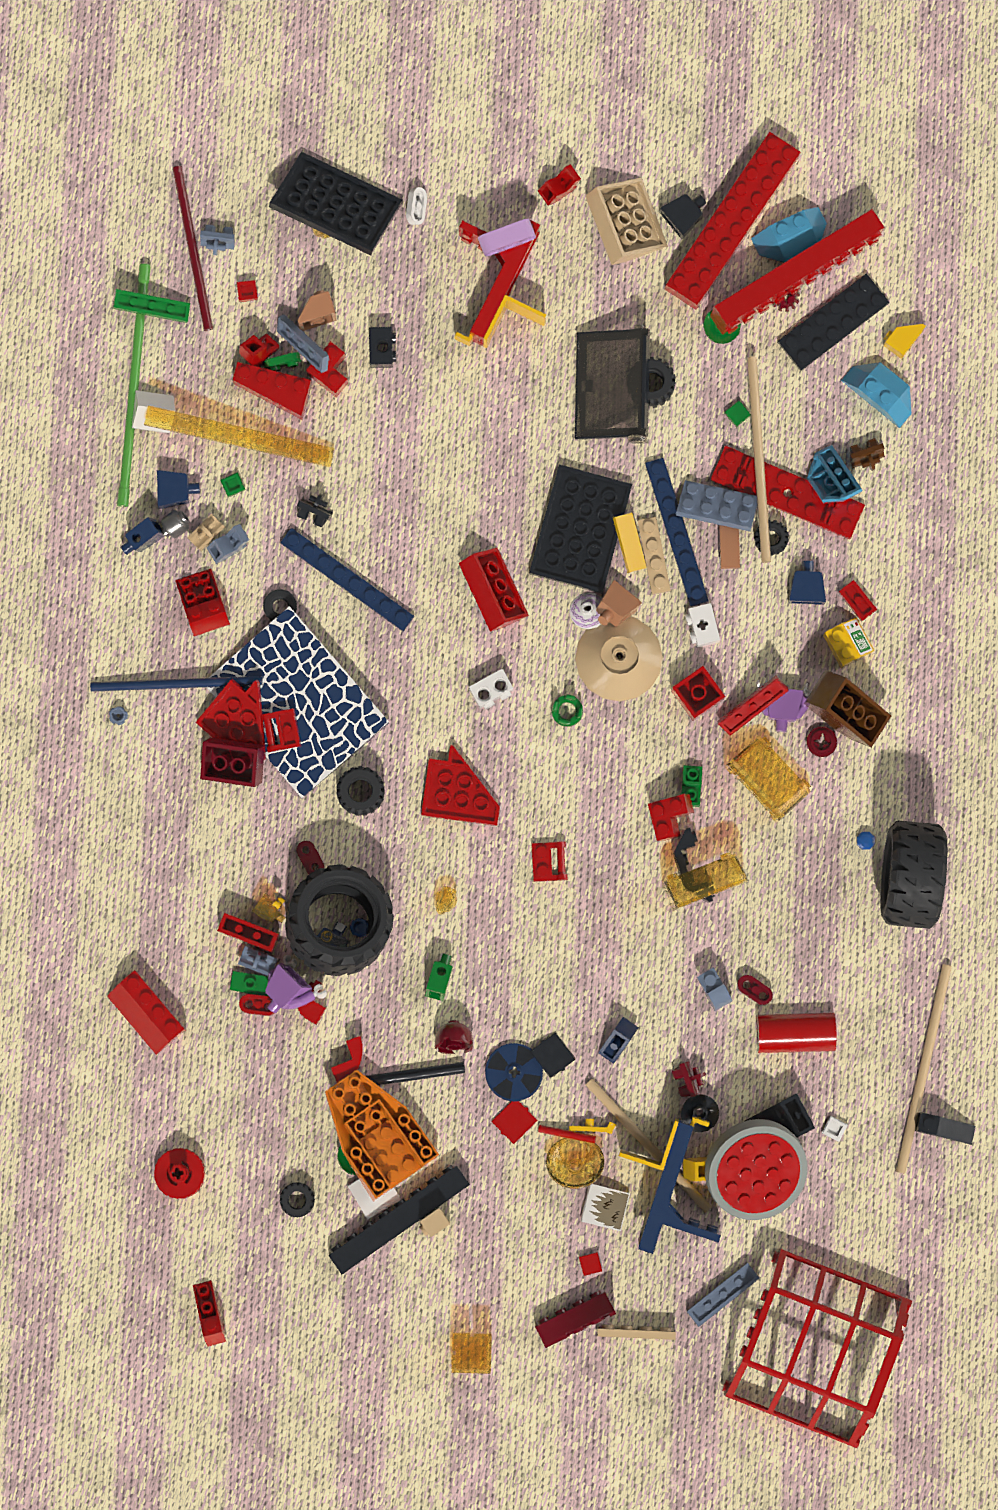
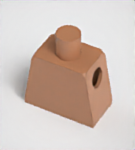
M614 580L596 608V611L600 614L598 621L604 626L609 622L614 626H618L635 614L642 602Z

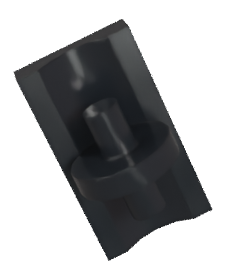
M321 493L318 497L311 495L310 501L302 498L297 504L299 507L297 517L307 520L310 512L316 514L313 524L319 527L325 525L327 520L332 517L333 512L325 509L328 502L322 500L324 495Z

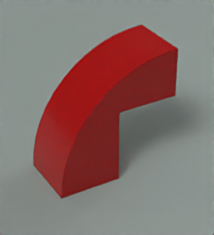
M361 1036L346 1041L352 1060L331 1067L336 1083L358 1070L363 1057Z

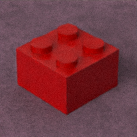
M704 666L671 688V692L692 721L699 718L726 697Z

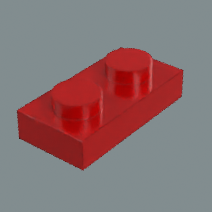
M854 580L838 592L861 622L877 611V608Z

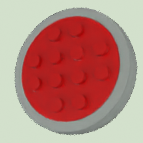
M763 1119L738 1123L722 1133L712 1145L705 1163V1179L714 1201L730 1215L745 1220L770 1218L787 1209L803 1190L808 1172L806 1155L796 1136L781 1124Z

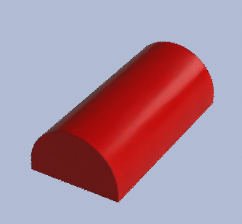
M835 1013L757 1015L758 1053L836 1051L837 1030Z

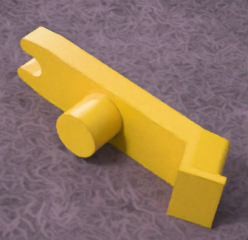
M585 1119V1126H569V1131L607 1132L612 1134L617 1125L609 1122L607 1127H594V1119Z

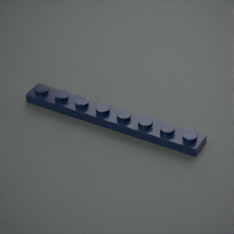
M660 458L646 462V470L689 605L693 607L709 602L683 518L676 516L678 503L664 459Z
M293 528L288 531L280 542L285 548L402 632L405 631L414 619V615Z

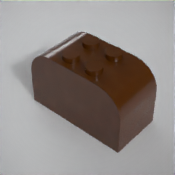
M828 670L823 672L804 702L812 712L834 730L872 748L891 718V715L848 678Z

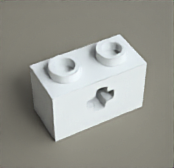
M711 603L689 608L688 614H685L687 625L692 626L693 632L690 633L692 644L696 643L698 648L719 643L720 637ZM700 622L707 625L704 630L697 627Z

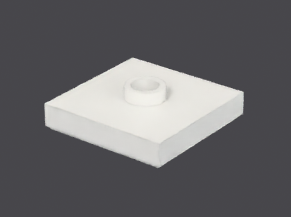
M360 1180L348 1186L367 1220L401 1200L395 1188H392L373 1202Z

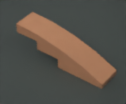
M719 525L720 569H740L739 529Z

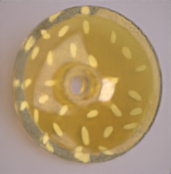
M562 1138L553 1144L547 1153V1172L553 1181L565 1188H585L596 1182L601 1176L604 1169V1155L596 1143ZM573 1167H578L579 1169H578V1170H573L572 1168H573Z

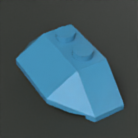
M819 207L805 209L768 226L752 237L751 240L759 256L785 263L821 241L827 223Z
M881 362L853 366L841 380L898 428L912 414L910 386Z
M832 445L814 454V460L807 479L823 503L843 502L862 492V488Z

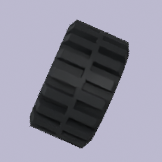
M650 357L649 373L660 376L663 385L658 391H649L648 408L649 406L657 408L658 405H664L666 401H669L674 392L676 377L673 374L674 370L668 366L669 363L666 361L665 363L662 362L661 358L655 360L654 357ZM639 361L631 368L627 383L629 395H632L634 401H638V405Z
M358 766L357 768H350L349 771L343 773L342 777L340 776L336 786L339 803L343 809L350 814H355V816H366L369 813H374L384 800L385 789L383 781L377 772L369 767ZM357 780L367 781L372 787L371 797L364 802L354 801L349 794L351 784Z

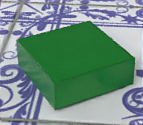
M740 401L724 413L736 428L751 416Z
M238 472L220 480L228 498L245 491Z

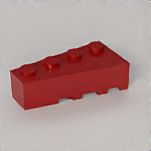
M237 362L233 376L234 385L303 421L312 386L311 380Z

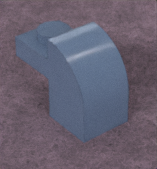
M238 524L226 535L215 539L207 547V550L217 564L243 550L247 546L246 543L249 541V538L241 525Z
M714 967L696 977L714 1011L732 1002L727 988L722 983Z

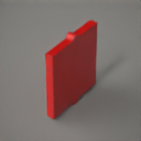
M519 1101L510 1102L491 1122L501 1131V1135H505L515 1144L538 1120L528 1111V1107L525 1108Z

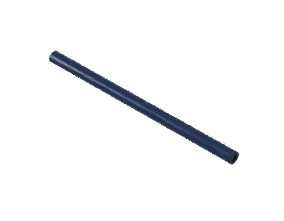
M262 676L91 682L90 690L91 692L225 687L232 679L240 686H251L255 680H258L260 685H263Z

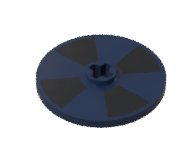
M510 1043L499 1047L491 1054L486 1064L485 1077L489 1088L496 1096L506 1101L516 1102L531 1097L538 1090L543 1079V1068L531 1054V1048L523 1044ZM513 1067H517V1071H520V1075H516L515 1078L509 1073V1070H512Z

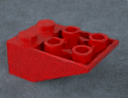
M211 568L175 580L193 636L230 625Z

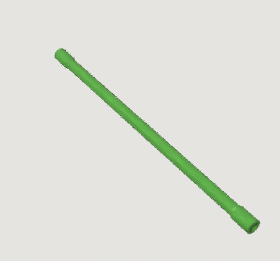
M139 264L138 293L147 295L151 269L149 264ZM136 314L121 478L117 506L120 507L122 505L125 507L129 506V485L135 431L132 428L135 391L139 388L145 315Z

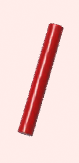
M539 1125L538 1128L539 1133L594 1144L597 1137Z

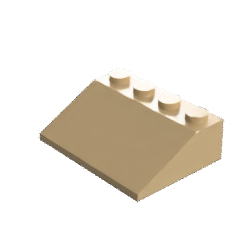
M642 178L598 186L585 196L611 265L624 263L668 247Z

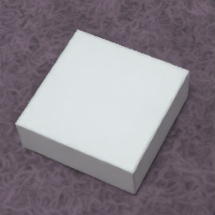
M830 1116L822 1134L839 1142L848 1125Z

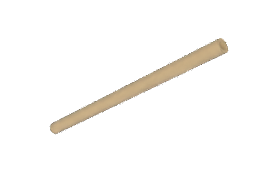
M593 1079L585 1084L656 1161L662 1163L664 1154ZM679 1172L676 1183L706 1213L712 1206Z

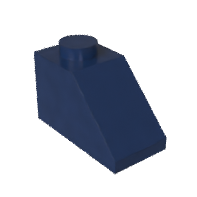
M622 1017L598 1053L614 1064L639 1027Z

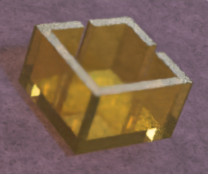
M453 1332L452 1351H456V1354H452L451 1373L491 1374L492 1333H474V1336H470V1332Z

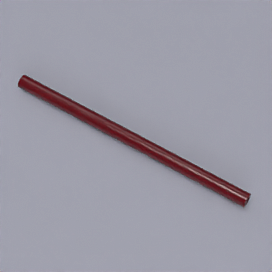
M175 166L172 169L204 331H208V329L213 330L182 166Z

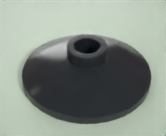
M697 1094V1096L690 1097L684 1102L681 1108V1119L691 1123L694 1116L709 1121L708 1127L698 1123L694 1124L693 1132H706L716 1125L719 1119V1107L710 1096ZM702 1109V1114L697 1115L696 1110Z

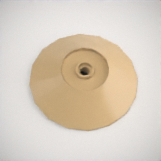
M629 617L618 626H614L609 622L606 626L601 624L596 628L586 629L578 642L575 657L578 674L587 688L603 699L614 701L634 699L649 690L660 674L663 659L660 643L649 626L634 617ZM621 653L623 658L617 659L616 654Z

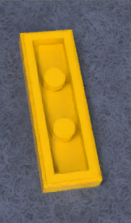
M628 513L614 517L613 521L627 573L647 568L633 514Z

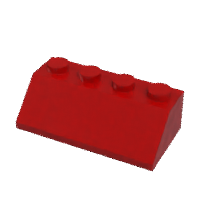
M498 547L474 553L458 563L490 632L504 628L529 616Z
M135 970L107 995L156 1055L186 1031Z

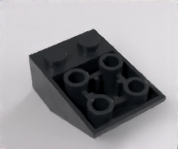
M794 1094L744 1120L763 1119L776 1122L786 1127L796 1138L815 1129L798 1094Z

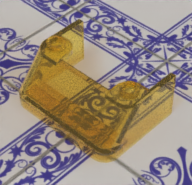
M727 852L720 855L721 859L680 875L673 873L666 876L667 880L662 885L673 912H676L681 907L740 884L741 886L745 885L748 879L736 854Z

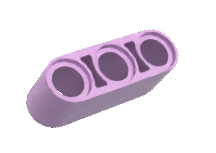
M523 219L479 236L478 240L484 256H491L535 239L536 235L530 219Z

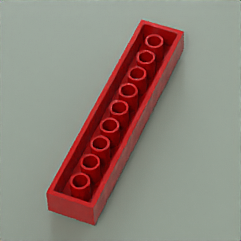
M768 133L665 286L667 292L697 310L799 159L801 151L773 133Z
M869 210L715 305L710 315L711 319L722 335L726 332L728 334L738 329L737 326L742 322L747 324L754 319L753 316L760 313L761 315L765 313L773 303L777 305L785 300V296L789 293L794 295L800 291L802 285L812 284L817 280V276L828 274L836 264L841 266L848 261L847 258L849 256L859 255L863 252L865 246L869 245L871 247L875 245L882 236L881 233L885 228L874 210Z

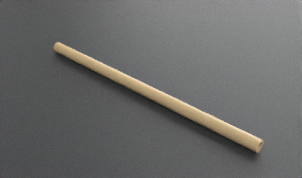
M748 357L761 562L770 563L771 554L757 357Z
M942 965L896 1172L903 1174L906 1173L952 969L950 965Z

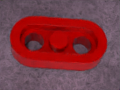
M246 994L239 1001V1007L244 1013L262 1016H272L275 1014L265 1009V1004L270 1003L272 1000L269 996ZM248 1000L253 1003L251 1008H247L245 1005Z

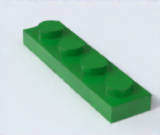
M116 289L112 309L187 323L191 303Z

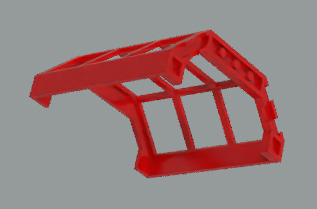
M779 1248V1251H775L771 1262L774 1263L768 1289H764L760 1298L763 1301L761 1308L757 1307L753 1319H756L755 1324L748 1329L746 1335L749 1338L747 1345H743L740 1350L739 1356L742 1358L733 1377L725 1381L722 1391L725 1392V1397L858 1448L861 1437L865 1435L869 1427L868 1419H873L903 1342L905 1334L903 1333L902 1326H907L908 1311L912 1305V1300ZM786 1257L820 1270L812 1300L778 1287ZM826 1272L860 1285L853 1316L818 1303ZM866 1288L901 1301L893 1332L859 1319ZM775 1293L810 1306L785 1374L750 1360ZM816 1309L850 1322L826 1390L791 1377ZM857 1325L891 1338L866 1406L832 1393ZM747 1366L782 1380L769 1407L734 1394ZM788 1382L822 1395L809 1424L774 1410ZM828 1399L863 1412L849 1439L815 1426Z

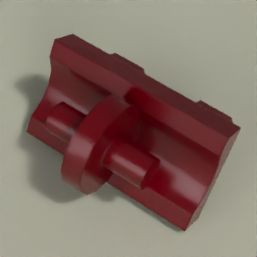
M690 1061L679 1064V1067L672 1070L675 1080L684 1077L686 1085L678 1087L681 1097H694L697 1094H701L698 1086L704 1085L701 1077L706 1076V1072L700 1073L698 1066L692 1068Z

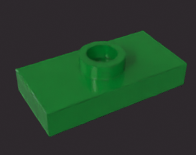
M233 971L230 990L268 996L265 991L268 977Z

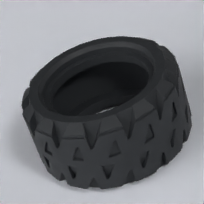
M898 820L889 828L884 848L880 887V911L886 924L930 929L938 922L944 900L948 858L947 835L941 825Z
M343 864L329 865L326 869L319 868L307 875L306 879L300 882L293 893L286 912V937L290 941V947L296 957L304 960V964L314 971H323L325 975L341 976L346 973L351 975L362 971L366 966H370L384 949L393 928L394 914H392V902L389 894L385 893L383 885L373 875L370 877L363 869L355 866L348 868ZM343 894L359 902L366 911L369 919V934L364 940L353 946L335 947L323 942L312 930L308 917L309 907L317 899L325 895Z

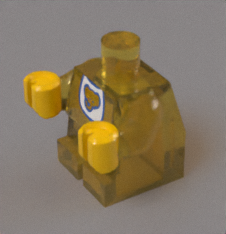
M265 893L252 912L270 922L276 919L282 923L286 917L280 913L282 910L280 907L285 902V899L278 897L274 902L269 898L270 895Z

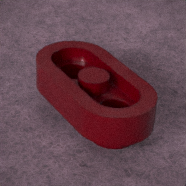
M310 841L300 842L296 852L308 874L314 872L311 869L313 864H318V869H325V865L314 844ZM304 847H309L310 849L307 854L302 852Z
M743 975L739 978L737 988L742 994L759 1005H767L771 1002L773 993L769 987L751 975ZM745 981L750 983L749 988H744L743 983ZM760 992L766 993L765 999H760Z

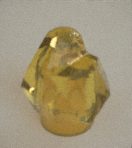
M443 886L441 891L436 892L434 905L438 914L443 915L445 912H450L456 906L457 891L455 889Z

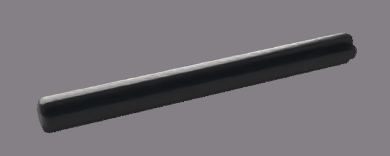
M464 1062L366 1075V1077L377 1085L462 1074L465 1073Z

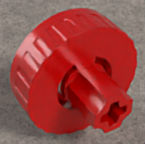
M175 1148L167 1151L158 1159L155 1165L154 1179L159 1190L166 1196L175 1199L188 1198L196 1194L202 1187L206 1174L205 1166L195 1152L184 1148ZM180 1170L183 1171V1175L180 1177L174 1176V1172Z

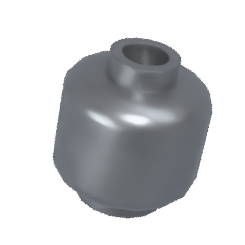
M173 510L161 520L163 526L161 530L166 537L171 536L177 539L189 529L188 523L190 521L181 510L179 512Z

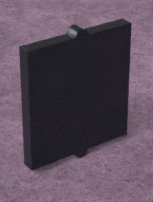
M556 1032L546 1040H541L540 1044L530 1051L549 1078H552L560 1071H564L565 1067L576 1060Z

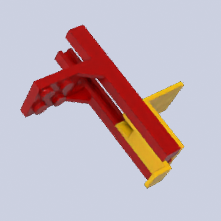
M462 220L459 226L461 240L467 244L474 243L478 245V249L482 251L478 237L487 232ZM530 220L536 235L535 239L494 254L502 269L470 331L469 337L456 332L455 340L468 346L475 342L487 348L506 309L545 326L546 314L509 297L540 235V232H538L540 224Z

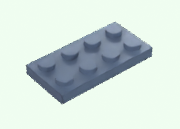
M685 480L676 516L751 532L757 509V496Z

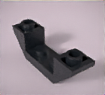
M689 827L686 828L673 853L684 891L707 903L713 902V897H715L713 887L708 886V882L692 886L695 881L692 872L688 873L686 865H689L686 854L682 855L681 852L694 848L696 846L695 842H698L695 831L691 832Z

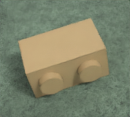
M438 1208L420 1221L422 1225L419 1228L425 1237L428 1234L430 1237H433L450 1225V1222L441 1209Z

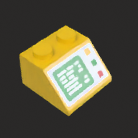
M857 618L841 623L823 634L840 668L874 652Z

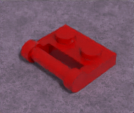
M294 708L262 714L268 742V753L301 746ZM276 718L280 739L279 745L275 744L271 719Z
M566 842L531 843L533 882L568 880V874H566L564 848H566ZM557 848L558 875H552L551 849Z

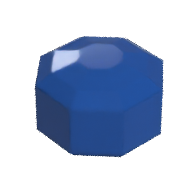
M861 832L856 838L857 846L861 850H870L875 844V836L870 832Z
M363 918L353 920L350 926L352 934L358 937L367 935L369 933L368 920Z

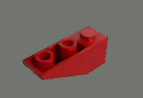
M212 1281L192 1285L203 1338L207 1347L226 1342Z

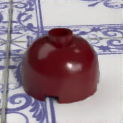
M450 1020L438 1029L435 1035V1049L438 1048V1052L443 1054H455L452 1050H464V1053H468L473 1049V1035L466 1025L459 1023L457 1020Z

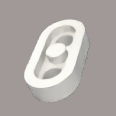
M421 187L412 188L408 195L406 218L411 225L422 224L425 219L427 193Z

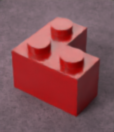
M330 341L323 349L329 355L327 371L321 373L312 364L306 371L308 376L337 398L348 385V379L336 370L346 358L345 352Z
M681 794L648 803L656 840L666 841L681 837L677 818L694 813L690 794Z

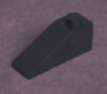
M919 1112L915 1132L972 1145L976 1126Z

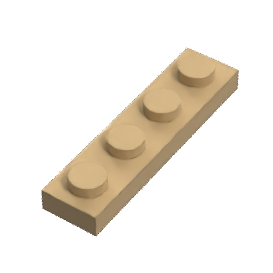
M652 517L637 520L651 593L654 595L670 592L671 589L657 519Z
M601 1324V1328H597V1336L676 1340V1332L672 1331V1327H660V1331L652 1330V1326H640V1330H635L631 1325H621V1329H613V1325Z

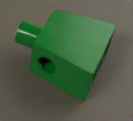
M441 953L439 962L434 961L425 997L444 1001L453 966L450 965L452 956ZM438 971L445 972L443 976L438 975Z

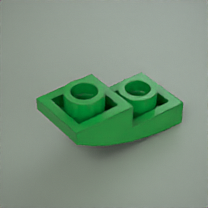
M683 765L681 794H690L692 806L700 807L703 767Z

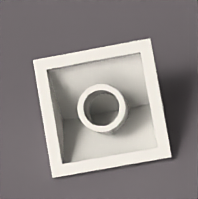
M136 390L132 428L170 433L175 414L174 396Z

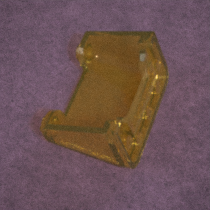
M758 736L726 764L724 768L730 774L737 775L736 779L750 791L764 806L765 810H770V817L777 824L811 793L809 789L811 785L804 778L801 780L770 747L772 744L765 736L762 738Z

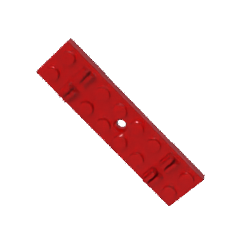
M725 445L710 481L733 491L757 496L754 457ZM764 462L767 505L844 538L851 539L865 504L851 498L843 502L823 503L808 480ZM787 489L791 491V495L788 497L784 495V491Z

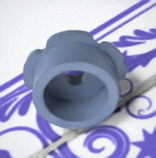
M121 706L112 708L109 712V719L113 724L122 725L128 718L127 711Z

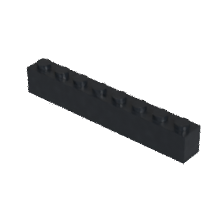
M450 1165L442 1171L444 1175L437 1179L434 1176L427 1181L428 1186L423 1190L419 1187L410 1193L412 1196L410 1199L405 1201L403 1198L394 1204L396 1208L393 1211L389 1212L386 1210L378 1216L380 1220L374 1224L370 1221L362 1227L363 1232L358 1235L354 1232L347 1237L346 1240L348 1242L341 1246L339 1243L330 1249L331 1254L328 1256L341 1275L468 1187L470 1184L457 1166L453 1168Z

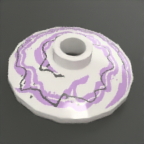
M588 592L577 596L572 601L569 610L574 624L582 629H593L601 625L598 621L600 614L596 611V608L602 597ZM590 606L591 610L585 611L584 608Z

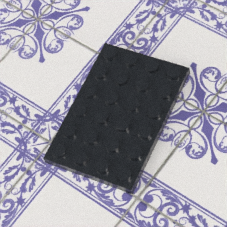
M301 151L271 199L269 208L371 256L402 205L403 199Z
M559 464L529 574L603 594L618 539L613 518L625 514L632 484Z

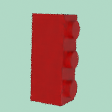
M224 913L217 930L219 933L273 953L279 938L278 933Z

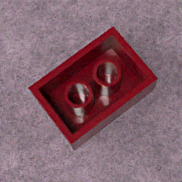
M208 738L203 741L200 779L249 787L258 786L262 783L265 745Z

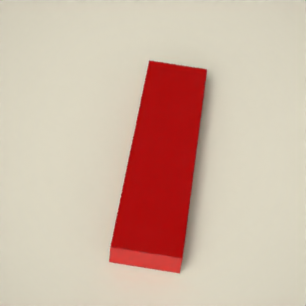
M775 675L717 721L718 725L731 736L789 691L788 687Z

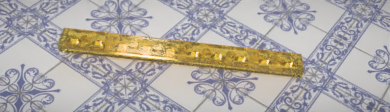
M148 406L144 425L326 467H331L334 448L153 406Z

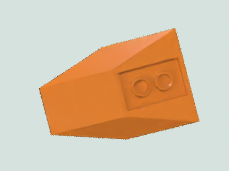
M358 1070L325 1091L342 1152L373 1202L439 1156V1153L407 1107Z

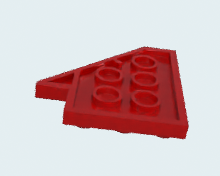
M234 679L230 680L195 723L212 738L265 745L260 682L255 680L246 691Z
M450 745L448 761L429 759L421 816L491 826L498 825L500 806L453 745Z

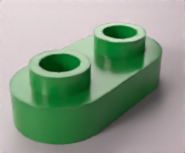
M294 352L263 361L265 369L280 371V367L284 366L288 368L297 367L298 363L302 360L300 353Z

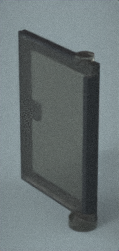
M636 324L634 329L577 332L576 440L628 438V443H647L650 329L646 328V325Z

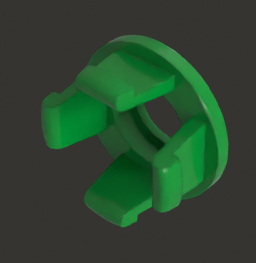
M566 694L555 700L552 706V716L559 725L570 727L576 725L581 720L583 706L575 696ZM570 703L575 707L576 713L573 718L564 719L560 716L559 708L562 704Z

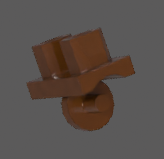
M876 438L868 440L866 442L867 449L861 450L860 445L857 444L851 446L850 456L853 468L869 466L870 470L873 471L876 469L875 464L880 463V459L885 457V447L883 443L879 444Z

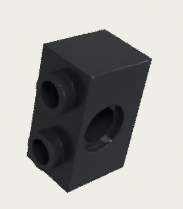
M369 327L370 368H393V362H397L396 351L392 350V344H396V332H392V327ZM386 344L388 349L382 352L378 350V346Z

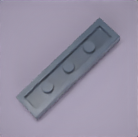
M285 314L279 316L277 332L321 373L327 371L329 355Z
M746 1263L686 1312L697 1326L700 1327L760 1278L751 1266Z

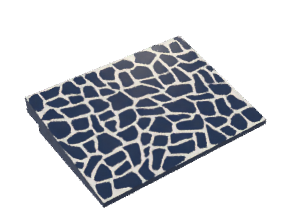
M290 606L209 677L262 676L263 685H260L262 714L294 708L301 741L300 747L268 753L264 721L263 728L267 759L301 798L306 796L389 724L385 716ZM250 686L241 687L247 691ZM207 687V689L216 698L224 687ZM276 718L271 719L275 744L279 745L280 739Z

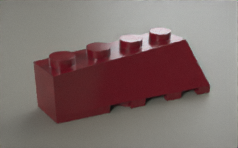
M598 1290L589 1295L591 1299L586 1301L580 1299L572 1303V1308L566 1310L564 1307L554 1312L556 1316L550 1319L546 1316L538 1320V1325L535 1328L545 1348L570 1337L571 1334L583 1331L589 1325L601 1322L608 1316L616 1315L606 1292L601 1293Z

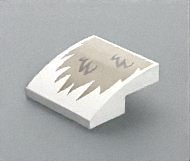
M589 1183L580 1221L621 1231L630 1193Z

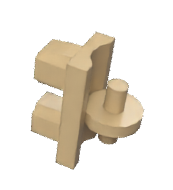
M210 514L187 539L202 551L225 526Z

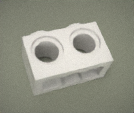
M500 669L469 686V690L480 709L484 707L486 710L495 705V700L499 698L505 700L510 697L513 687L503 669ZM499 681L504 682L506 688L502 691L495 688V684ZM480 691H487L489 697L486 700L480 699L478 697Z

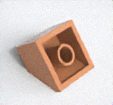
M317 291L313 293V296H310L298 318L299 328L302 331L337 321L329 291Z

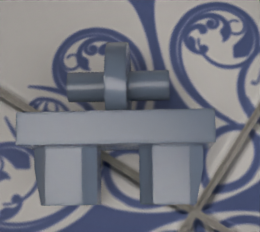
M206 225L204 231L201 230L200 246L212 249L213 255H218V250H234L235 234H233V228L224 227L222 233L216 232L215 226Z
M245 946L238 964L268 976L269 972L274 969L277 958Z

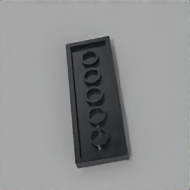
M866 273L777 343L797 368L802 371L889 305L890 302Z

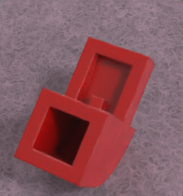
M569 164L556 177L547 180L538 192L549 206L574 191L581 178L573 166Z
M267 333L259 339L253 335L240 345L239 354L250 365L261 367L265 359L279 350V344Z
M315 980L314 983L310 982L309 985L312 987L311 991H314L316 985H323V983L319 982L318 980ZM313 1000L298 1007V1011L305 1019L317 1025L326 1008Z

